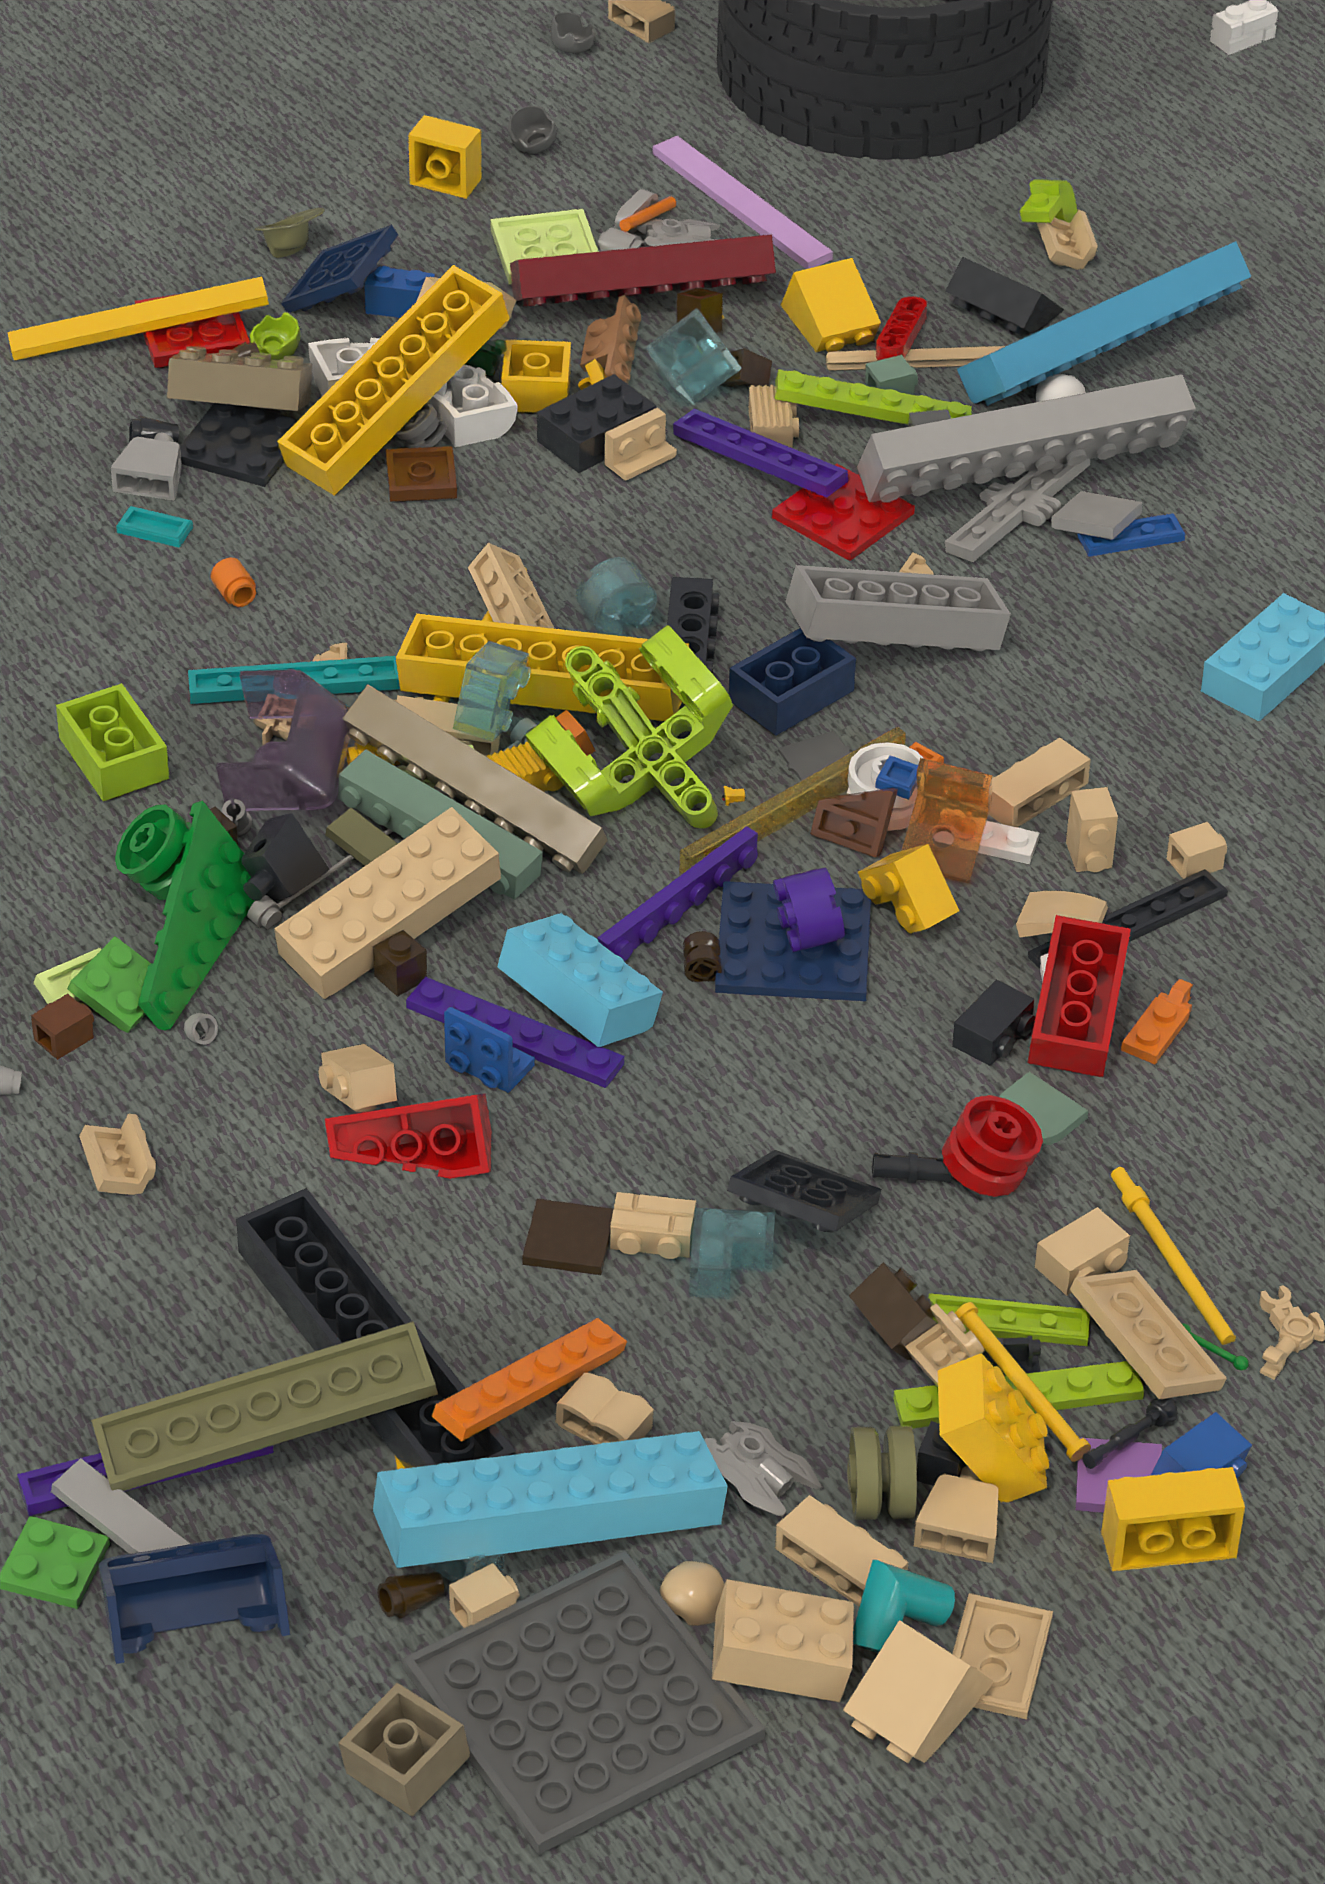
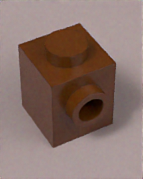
M68 993L31 1015L34 1040L57 1060L94 1038L92 1024L94 1023V1016L91 1010L84 1003L80 1004Z

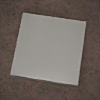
M1080 491L1052 516V528L1113 540L1142 514V502Z

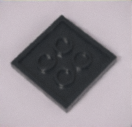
M213 403L180 445L181 464L265 487L284 462L277 441L298 419L249 406Z
M773 1150L732 1175L727 1189L728 1192L739 1195V1199L747 1204L769 1206L774 1208L776 1214L782 1217L804 1219L812 1222L811 1226L823 1232L838 1231L878 1204L882 1190L777 1150Z

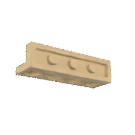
M488 543L468 566V569L493 621L555 629L520 557Z

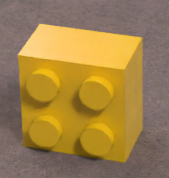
M424 115L408 134L410 184L467 198L482 179L481 129Z
M505 340L507 350L504 352L501 385L517 403V412H538L569 396L571 342Z

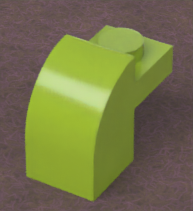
M1032 180L1029 183L1031 196L1020 210L1021 221L1051 223L1054 218L1070 223L1077 213L1075 195L1071 184L1066 180Z

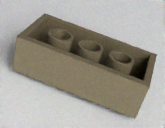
M188 346L186 350H180L178 354L169 358L167 398L299 411L310 402L312 363H303V357L284 356V360H271V354L251 353V356L240 357L238 356L239 351L223 349L219 350V353L209 354L206 353V348Z

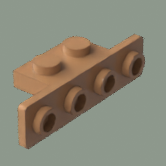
M626 295L618 298L616 314L607 319H598L587 327L580 366L584 372H587L585 365L596 359L603 368L605 367L606 377L615 374L628 384L631 378L630 372L632 361L634 360L635 345L638 340L637 334L641 314L635 304H631Z

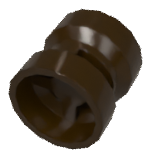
M698 931L687 936L683 942L685 976L691 982H714L716 980V970L717 973H722L721 959L719 957L720 941L718 937L706 931Z

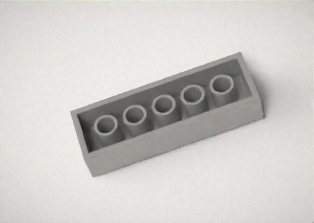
M801 565L795 566L785 601L806 638L819 642L829 639L842 640L851 644L861 641L874 642L884 646L893 643L906 644L916 648L925 645L938 646L948 650L954 647L970 648L975 651H985L986 649L1000 650L1011 613L988 578Z

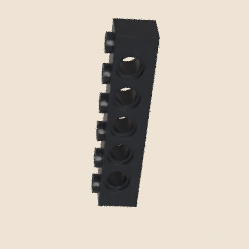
M672 577L667 625L685 643H689V648L713 674V661L707 659H714L715 638H709V636L717 635V616L711 614H718L719 593H713V579ZM683 702L681 703L679 710L685 706ZM658 721V726L665 721ZM682 732L677 738H686L691 732Z

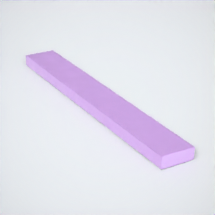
M675 136L653 146V154L760 235L772 234L773 245L805 269L817 267L833 260L832 250L680 137Z

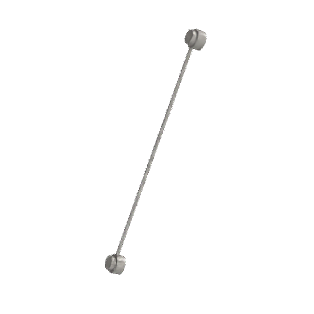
M529 718L519 721L510 734V740L514 743L507 748L517 747L520 743L524 745L527 741L524 735L536 727L537 724ZM389 828L384 831L386 835H389L391 832H393ZM352 855L347 856L329 868L330 870L317 880L278 904L265 895L261 900L255 901L247 914L248 919L258 927L263 926L269 929L280 921L282 913L279 911L280 908L354 859Z

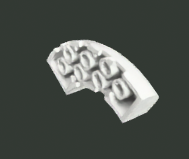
M349 338L308 343L312 374L321 395L323 396L380 338H370V343H349ZM463 365L427 402L432 404L437 411V417H441L448 426L445 435L454 447L500 438L509 431L515 422L518 405L513 397L499 382L493 383L486 377V371L479 367L475 369L467 365Z

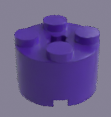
M825 867L773 880L777 900L783 903V906L777 907L778 918L782 929H790V931H787V937L793 953L844 938L845 931L840 906H836L834 898L836 891L830 874Z

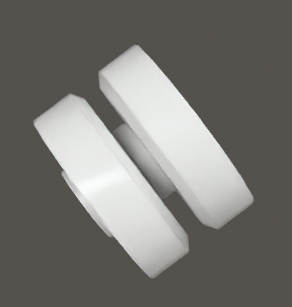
M889 742L864 747L851 758L848 768L849 787L847 790V794L880 790L875 788L876 778L889 755L923 767L922 777L910 799L908 800L896 795L887 831L901 830L909 827L923 816L926 807V788L929 772L926 760L917 751L905 745Z

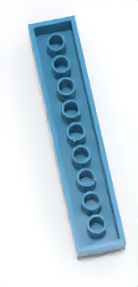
M1235 241L959 367L957 371L970 401L976 404L985 400L988 406L1022 391V389L1044 381L1049 376L1061 373L1076 364L1117 347L1121 343L1134 339L1151 329H1155L1175 318L1190 313L1194 309L1218 300L1222 296L1235 292L1242 288L1241 281L1252 276Z

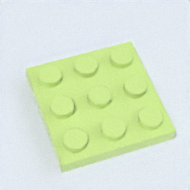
M583 209L491 219V232L509 284H512L510 263L516 260L598 252Z

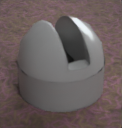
M196 1013L185 1021L184 1032L186 1037L192 1042L205 1045L211 1043L217 1036L218 1024L213 1016ZM196 1027L204 1032L202 1037L199 1036L195 1029Z

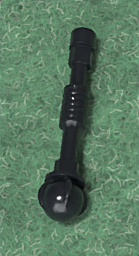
M1172 1398L1153 1399L1146 1408V1416L1135 1424L1126 1425L1111 1435L1110 1441L1085 1453L1082 1456L1084 1465L1089 1469H1093L1102 1463L1109 1453L1115 1449L1121 1450L1137 1439L1139 1433L1147 1427H1152L1153 1425L1161 1427L1167 1422L1175 1421L1178 1416L1175 1401Z

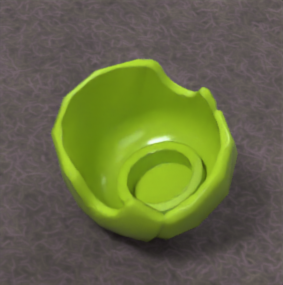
M284 312L280 318L266 315L261 323L253 327L250 334V342L256 343L260 353L271 354V360H284V356H292L299 345L300 328L298 321L287 312Z

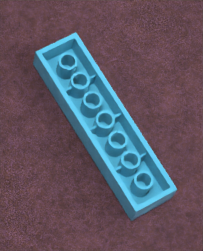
M700 1431L377 1472L373 1513L396 1568L720 1525L728 1485Z

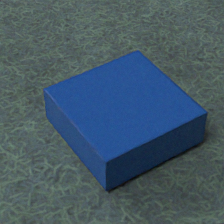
M889 755L876 778L875 788L898 789L897 796L909 800L922 777L923 767Z

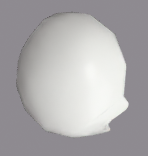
M1056 374L1040 382L1036 390V402L1083 394L1086 391L1084 385L1074 376Z

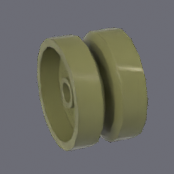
M910 1425L888 1427L884 1435L883 1453H881L879 1435L874 1427H851L849 1454L847 1457L848 1490L851 1493L854 1520H876L881 1511L882 1493L885 1495L887 1512L892 1519H914L917 1500V1471L914 1434Z

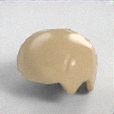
M686 1561L666 1574L660 1586V1595L673 1612L681 1616L688 1625H704L715 1622V1613L725 1584L719 1571L712 1565L703 1562Z

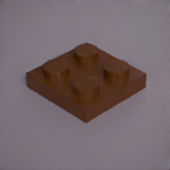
M453 446L386 449L390 502L457 498Z

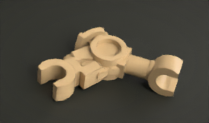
M1284 1285L1279 1287V1299L1271 1298L1266 1291H1261L1260 1295L1261 1308L1265 1312L1270 1313L1269 1319L1276 1330L1279 1331L1278 1344L1275 1347L1269 1346L1265 1350L1262 1359L1267 1362L1260 1370L1261 1374L1273 1380L1284 1368L1286 1359L1292 1351L1298 1353L1300 1350L1306 1349L1313 1343V1340L1325 1341V1325L1320 1315L1315 1312L1309 1314L1307 1318L1303 1315L1299 1306L1292 1307L1291 1292Z

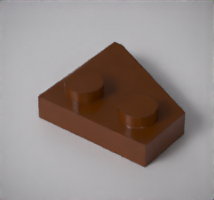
M887 788L820 799L810 834L869 856L878 857L883 850L898 789Z

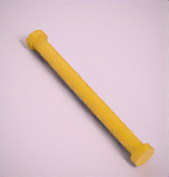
M968 1302L959 1307L955 1314L960 1321L977 1337L983 1348L1022 1393L1028 1403L1043 1417L1047 1426L1066 1447L1068 1458L1072 1462L1082 1459V1456L1091 1449L1088 1441L1085 1438L1080 1439L977 1315L978 1308L974 1303Z

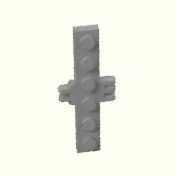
M1087 458L1084 462L1074 465H1068V463L1056 464L1052 469L1039 472L1037 469L1032 470L1015 484L1008 483L1002 485L993 482L988 486V489L980 493V499L987 502V507L945 541L946 553L974 562L1022 521L1035 526H1041L1061 509L1060 501L1052 496L1090 466V459Z

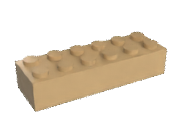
M451 807L274 928L278 954L323 999H326L374 967L373 946L402 930L415 939L500 880L499 853Z

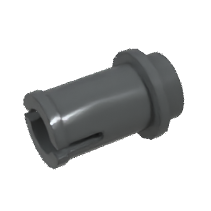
M230 799L222 806V813L237 826V837L246 835L252 828L253 821L251 815L246 811L242 801L234 799L235 805L233 806Z

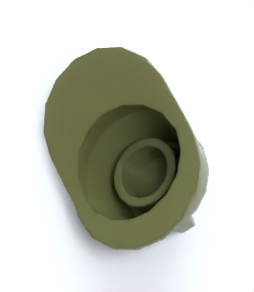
M314 208L305 210L273 224L256 227L255 230H262L266 244L273 257H286L302 250L306 246L309 236V220L324 213L325 209Z

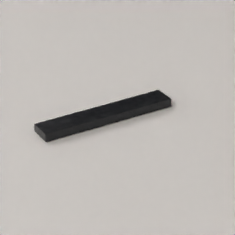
M1204 869L1105 915L1102 923L1131 929L1129 942L1227 897L1228 890ZM1051 941L1028 951V958L1039 969L1041 965L1040 957L1048 954Z

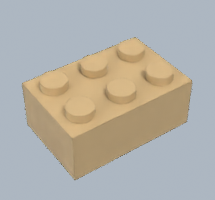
M727 1579L715 1613L712 1680L840 1702L852 1670L854 1602Z

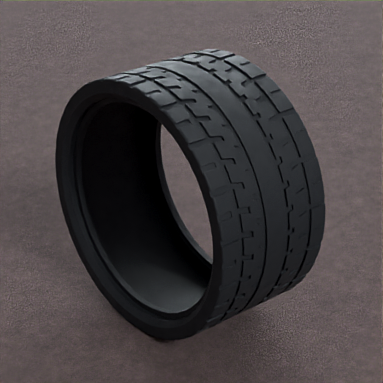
M718 0L717 72L724 91L728 97H732V102L741 112L746 113V116L759 126H765V129L779 137L787 138L788 141L801 146H811L814 150L830 154L836 153L841 154V156L854 158L870 157V159L907 160L920 159L922 156L929 158L946 155L950 152L970 149L975 144L979 143L981 145L997 138L999 134H1004L1015 127L1016 122H1021L1031 112V108L1036 106L1046 82L1053 0H954L956 2L934 6L899 8L858 5L837 0Z

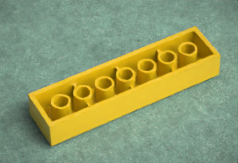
M453 265L277 441L286 466L335 496L509 320L503 294Z
M416 613L396 656L400 691L596 713L589 704L583 706L572 690L574 683L565 666L566 656L572 649L586 646L594 650L603 662L608 660L615 667L620 675V680L626 687L630 686L640 696L637 704L648 719L666 721L679 710L682 703L679 697L641 654L639 648L648 640L644 638ZM591 665L582 666L578 672L588 670ZM604 690L599 694V696H607L613 690Z

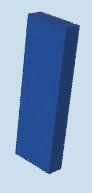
M1174 513L1136 519L1113 540L1079 533L1077 535L1088 557L1185 541V532Z

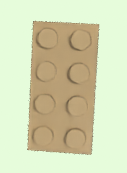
M1137 1270L1075 1278L1070 1291L1158 1399L1220 1391L1227 1379Z

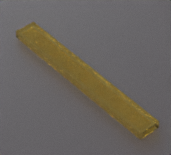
M898 726L681 849L679 875L689 870L746 826L758 833V842L817 808L820 799L838 796L847 791L849 787L848 768L851 758L860 749L872 744L889 742L905 745L906 732Z

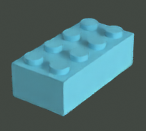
M1283 593L1204 662L1201 692L1260 721L1325 663V613Z
M560 913L507 929L497 967L597 1047L643 1033L653 1027L663 992L653 985L647 977L639 974L626 964L620 956L612 953L599 943L594 936L589 935L576 925L571 918Z

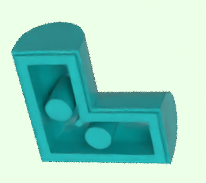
M873 1559L853 1628V1645L879 1653L899 1620L903 1622L904 1616L933 1626L943 1625L950 1617L954 1608L955 1592L953 1588L948 1584Z

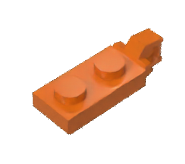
M1179 979L1172 986L1169 995L1161 992L1158 997H1155L1123 1040L1121 1051L1156 1064L1189 1019L1192 1004H1189L1188 1001L1191 999L1190 992L1193 984Z

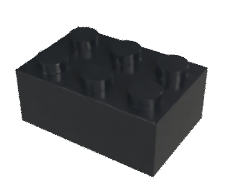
M613 374L538 411L537 442L576 472L581 473L605 461V432L656 409V405Z

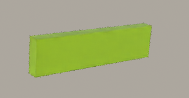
M930 1293L928 1295V1298L934 1304L937 1303L946 1314L951 1311L955 1313L963 1304L973 1302L978 1308L977 1315L997 1338H1026V1336H1032V1340L1040 1339V1342L1077 1346L1088 1345L1090 1314L1083 1308ZM964 1325V1327L966 1328V1331L964 1332V1334H966V1333L969 1332V1330H968V1328Z

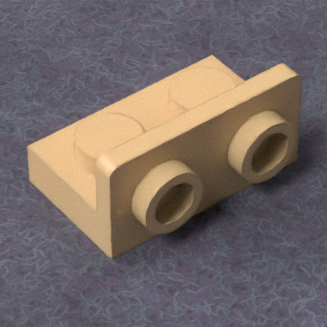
M656 408L605 432V465L622 479L629 480L676 457V449L665 441L666 414L659 408Z

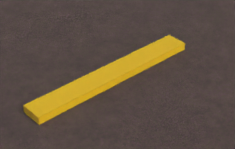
M257 277L7 333L13 359L20 360L269 305L263 279L262 277Z

